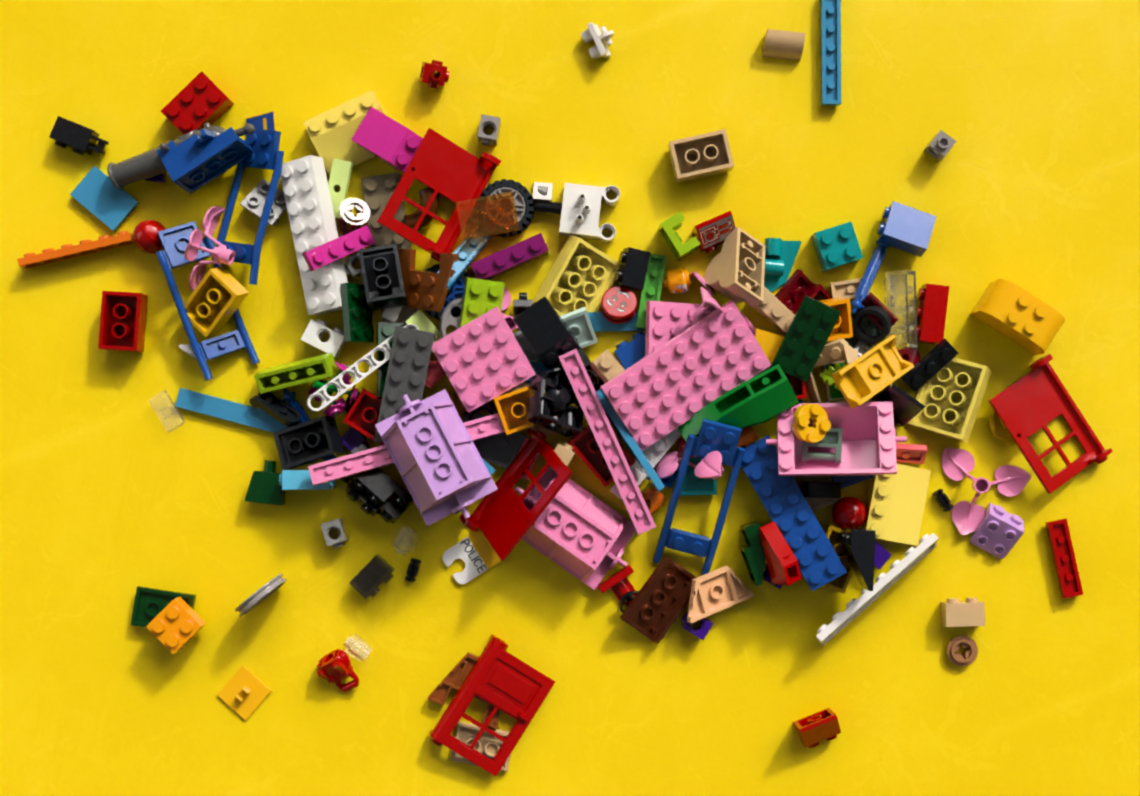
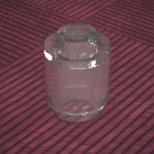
M357 635L349 636L343 644L346 647L344 651L358 661L364 662L373 650L367 642Z

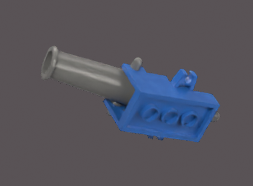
M205 123L204 128L201 130H193L185 135L176 137L174 141L169 140L166 144L161 143L159 147L116 164L110 162L107 167L109 178L117 189L122 190L125 185L168 172L175 184L192 194L254 153L248 140H242L240 136L252 135L255 132V127L247 123L244 127L233 130L232 127L225 130L223 127L211 126L210 123Z

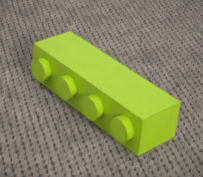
M331 352L262 369L254 377L259 392L262 394L328 378L335 374L338 369Z

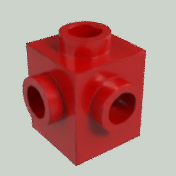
M432 60L431 63L422 62L419 81L428 83L427 87L436 89L439 88V85L444 86V83L448 82L449 71H447L446 66H443V62ZM437 71V76L433 77V73Z

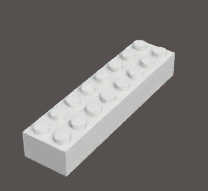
M308 155L283 163L280 177L308 315H324L342 310L340 284L348 283L343 258L311 272L302 255L311 249L339 238L323 158Z

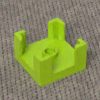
M681 212L660 223L658 228L677 261L693 253L700 246L697 237H693L682 244L679 234L674 231L682 226L681 222L685 219Z

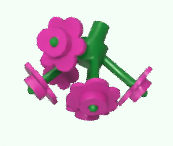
M335 361L334 363L338 366L340 371L333 378L342 373L349 366L345 365L344 363L340 365L338 362ZM346 373L342 377V381L347 385L351 384L350 374ZM315 380L311 384V389L308 392L309 396L329 381ZM329 385L326 389L329 396L333 392H338L334 385ZM355 385L353 386L352 391L347 390L345 393H343L351 395L349 404H351L352 399L356 400V398L359 396L358 389L355 388ZM319 397L314 398L317 402L321 401ZM340 398L337 401L334 400L323 413L326 416H337L343 412L347 403L344 398Z

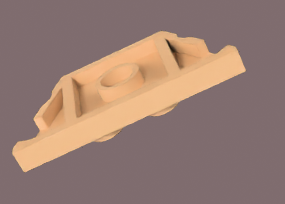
M723 566L692 579L687 622L694 623L754 597V594L744 586L740 578L735 576L730 567Z

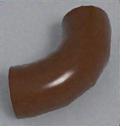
M429 187L419 191L420 205L424 208L434 192ZM437 193L429 208V211L435 215L439 207V193ZM417 209L415 212L405 215L406 226L413 229L422 211ZM426 214L417 231L427 227L434 218Z

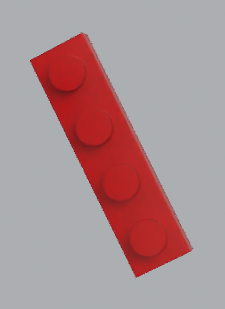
M1067 519L1045 522L1062 598L1083 595Z

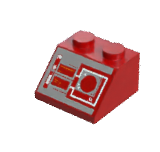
M731 211L694 226L692 234L700 242V246H698L700 253L706 251L707 254L716 250V246L724 243L727 236L736 228Z

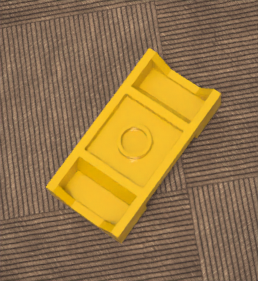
M894 334L885 337L883 341L872 346L873 348L831 375L851 409L860 406L914 368L912 363L901 358L895 348L896 336Z

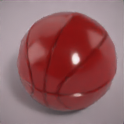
M154 220L140 222L133 231L135 246L140 251L149 254L161 251L163 248L157 233L166 230L165 227Z
M843 497L834 504L832 518L836 525L842 529L859 528L865 521L866 509L857 498Z

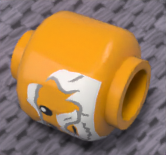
M685 268L669 270L666 277L663 278L665 289L668 288L671 294L687 292L689 287H692L691 273L687 272Z

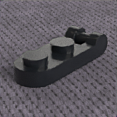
M259 392L258 396L255 395L250 399L252 407L260 408L287 427L300 423V412L271 392L262 394Z

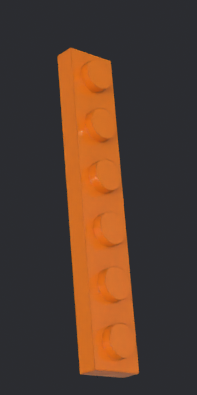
M121 231L117 233V236H100L96 241L83 240L79 242V245L66 244L62 245L61 249L54 250L50 248L42 250L40 254L27 253L23 255V258L17 259L18 265L28 269L134 244L133 234L128 231Z

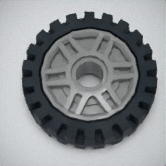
M510 179L497 180L493 184L490 183L479 197L477 206L479 219L483 226L494 235L514 237V235L521 234L530 225L534 215L533 199L529 191L521 183ZM505 204L511 206V210L507 213L501 211V207Z

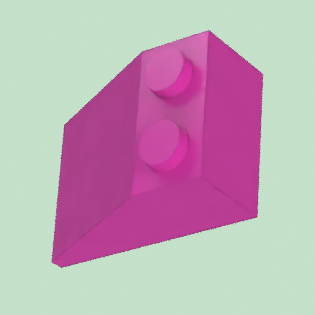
M373 107L369 108L351 138L352 141L394 169L405 172L423 139Z

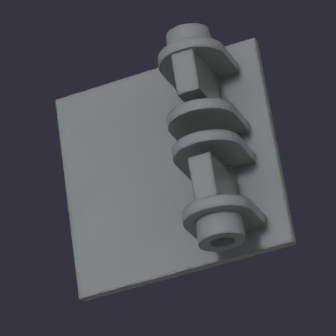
M262 179L240 203L241 206L252 212L256 217H259V219L262 216L270 183ZM278 188L268 220L270 226H276L279 222L278 218L287 209L284 192Z

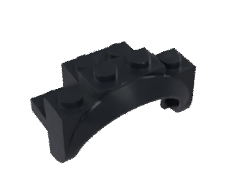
M364 441L358 448L355 447L350 454L364 451L369 445ZM380 468L340 479L343 483H347L348 486L345 491L351 501H356L367 515L371 514L374 517L376 514H380L388 523L394 524L414 502L411 494L409 495ZM391 496L394 498L393 501H387Z

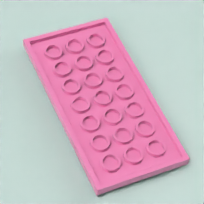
M733 300L721 306L722 313L716 309L600 386L641 451L690 420L693 414L712 401L771 366Z

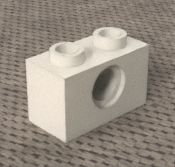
M311 319L300 340L326 353L332 352L333 356L338 358L346 343L343 336L344 331L336 327L334 330H331L327 327L328 323L317 319V321ZM328 332L330 335L329 340L322 342L321 335Z

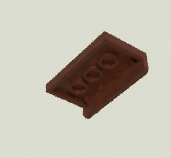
M665 555L620 618L655 644H658L672 624L675 623L683 609L688 605L692 579L697 577Z

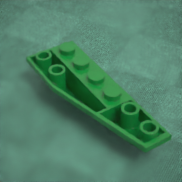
M777 364L712 401L693 414L692 418L679 426L678 429L685 442H687L689 434L698 437L703 418L738 428H746L764 423L798 405L799 401L780 365Z

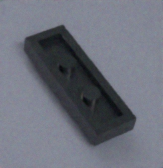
M944 338L917 362L914 368L905 373L901 378L916 392L959 353Z

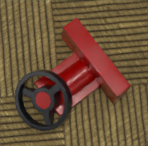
M630 564L598 585L601 593H604L609 588L612 589L619 600V608L622 613L639 592L634 589L627 576L634 572Z

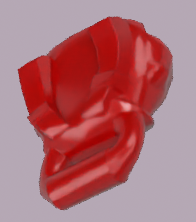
M340 649L334 650L319 660L316 666L319 677L327 680L329 683H335L344 692L359 686V678L353 671L351 660L345 651ZM349 676L353 678L352 681L344 685L341 684V681L347 679Z

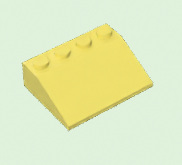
M373 90L303 122L317 153L323 158L324 166L329 176L333 158L353 162L354 168L376 157L351 140L370 107L384 114Z
M569 235L533 302L536 303L543 297H546L560 316L583 307L586 308L587 312H598L602 297L613 285L616 272L620 269L621 264L583 239Z
M953 358L919 388L916 400L923 404L925 408L907 424L953 440L968 443L992 371L987 366Z
M897 464V474L872 475L873 478H870L865 505L866 518L861 528L874 530L876 539L918 546L931 470Z

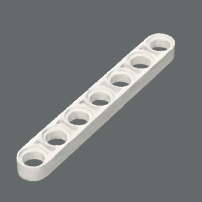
M408 324L404 326L405 328H413L419 330L418 327L414 324ZM394 334L310 395L307 399L308 408L312 411L322 410L388 361L391 353L389 342L393 339ZM380 350L384 353L382 361L375 360V351ZM360 362H366L369 365V370L366 373L359 371L358 365ZM346 373L353 376V382L350 385L342 381V377ZM329 385H334L337 388L338 392L335 396L327 394L326 389ZM313 397L321 399L322 404L319 408L311 406L310 401Z

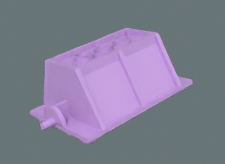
M446 389L422 401L417 399L411 402L408 395H404L402 399L406 405L399 409V413L375 424L387 450L427 526L460 510L464 518L468 519L471 516L466 507L498 490Z

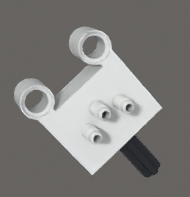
M565 183L562 203L536 200L534 211L561 214L559 235L599 239L604 243H610L615 238L616 229L609 223L603 224L600 228L598 227L601 199L607 205H615L619 202L620 190L613 185L598 187ZM612 191L616 193L617 197L614 200H610L606 194ZM610 229L612 236L606 238L602 235V231Z

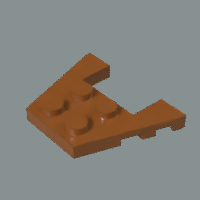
M398 249L408 308L441 312L449 289L447 284L449 278L454 273V270H452L453 264L457 262L459 254L440 253L439 273L415 270L416 250Z
M468 652L433 690L428 700L444 706L451 688L459 690L479 656ZM476 695L474 696L475 698H477V699H479V700H481V701L486 702L485 700L481 699L480 697H478V696H476ZM488 703L481 720L483 724L494 708L490 703ZM499 709L488 724V726L494 729L498 727Z

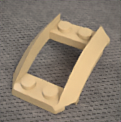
M843 338L827 342L814 368L847 359L849 364L858 358V351L852 348ZM811 372L807 382H805L811 403H822L813 373ZM843 399L832 403H842L847 401L846 399Z

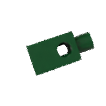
M265 460L263 471L253 472L245 501L285 505V490H282V486L279 485V475L282 473H275L276 461Z

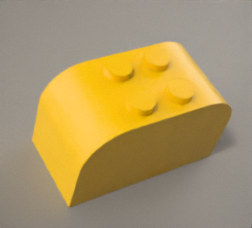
M1004 279L990 282L970 313L1034 356L1043 354L1065 321V318L1058 311L1018 285Z

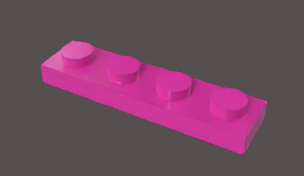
M366 225L311 249L302 255L312 272L374 244L375 240Z

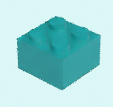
M852 222L816 232L811 236L822 272L857 262L863 258Z

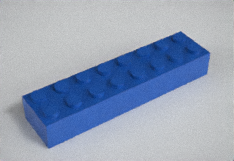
M767 435L744 448L745 453L741 466L770 518L776 523L797 558L800 571L810 589L815 591L848 572L794 477L779 476L777 448L775 445H766V439H771Z

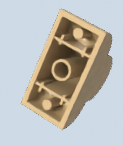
M736 227L725 239L721 252L707 266L704 274L705 283L728 299L733 300L734 303L745 302L751 307L760 305L764 300L766 246L740 227Z

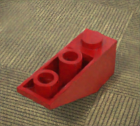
M772 521L758 528L772 584L789 586L802 579L798 560L776 523Z

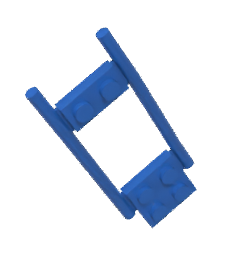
M255 129L252 135L246 134V140H248L254 153L237 164L217 239L221 244L227 246V249L235 251L233 262L251 264L249 284L257 285L261 246L279 183L284 151H279L281 132L273 130ZM245 167L274 170L254 245L225 241Z
M195 221L159 231L157 236L164 251H158L155 254L163 270L206 381H210L213 377L206 361L242 350L243 348H246L253 365L260 363V360L238 308L233 314L238 330L204 340L200 343L196 339L171 269L207 259L211 256V253L198 249L195 260L188 261L185 259L184 253L186 246L189 244L190 235L195 229H198ZM207 237L203 238L200 246L211 250L215 247L213 241ZM214 264L215 268L221 267L222 264Z
M703 418L698 437L693 434L688 435L653 562L660 563L664 548L667 546L669 549L703 558L706 557L701 574L709 573L745 453L744 448L737 447L742 428ZM719 451L722 455L721 464L732 465L712 539L675 528L670 529L690 456L693 455L694 457L704 459L708 453Z

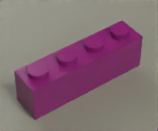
M539 233L471 263L477 279H493L549 254V250L542 234Z

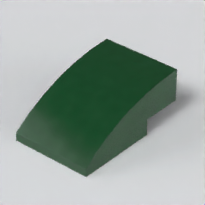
M753 521L740 526L746 541L745 545L740 546V550L752 583L760 586L765 569V553L758 529L761 527L760 523Z

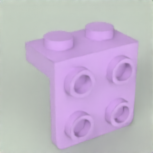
M989 503L986 507V518L971 536L970 542L988 553L1003 559L1023 535L1024 521L1018 515L1008 513L1001 506Z

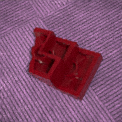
M796 270L775 295L794 314H796L805 295L818 301L832 298L821 284L812 283L801 270Z

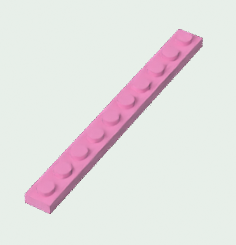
M577 348L558 356L638 535L655 528V522Z
M499 413L463 423L472 441L504 433ZM382 445L310 465L308 469L312 484L316 486L394 464V461L386 446Z

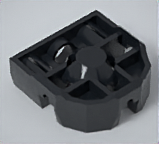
M558 367L535 375L529 383V388L535 390V395L528 398L527 421L566 437L582 433L584 413L565 370ZM576 403L578 408L572 407L570 404Z

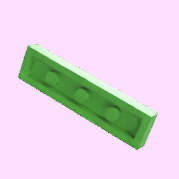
M650 254L644 288L641 293L636 329L646 330V301H660L667 256Z

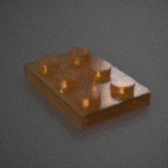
M513 191L456 202L463 241L520 230Z

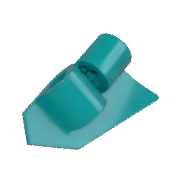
M780 238L765 239L764 286L770 292L787 282L801 241H782Z

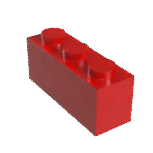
M926 283L922 285V288H919L918 299H920V306L916 309L918 323L914 327L913 336L916 337L915 342L937 345L943 340L949 286Z

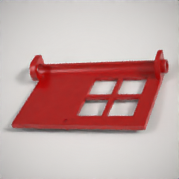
M429 128L377 222L430 253L431 258L440 262V253H450L482 191L485 189L501 160L486 152H482L479 159ZM414 179L434 190L425 208L405 196ZM437 193L457 204L448 222L429 211ZM403 200L422 211L413 229L393 218ZM426 214L445 225L436 243L417 232Z
M1050 354L1034 361L1029 365L1032 369L1029 373L988 400L1048 494L1063 485L1089 464L1095 462L1097 464L1103 463L1108 459L1107 456L1113 452L1111 448L1104 449L1049 364V361L1053 359ZM1061 414L1072 432L1057 442L1046 424ZM1042 428L1053 445L1038 456L1027 438ZM1072 436H1075L1085 453L1070 463L1060 445ZM1056 449L1066 467L1051 477L1041 459Z
M528 428L527 432L530 434L531 439L495 483L498 490L485 496L470 515L471 517L465 519L463 514L459 517L462 523L470 530L477 532L479 528L481 529L502 561L507 558L529 528L534 526V522L573 474L545 440L546 435L539 430L535 432ZM541 453L547 463L537 476L534 477L528 467ZM551 466L558 476L545 491L538 481ZM525 472L532 482L519 497L514 491L513 486ZM536 486L542 496L529 511L522 501L532 488Z
M491 634L489 637L490 641L435 728L431 729L429 733L432 737L431 741L436 745L442 746L443 744L492 775L497 776L555 681L508 653L506 649L509 645ZM475 695L494 706L484 724L464 713ZM498 709L517 720L506 738L487 727ZM461 717L480 727L470 746L450 735ZM484 730L503 741L493 759L474 749Z

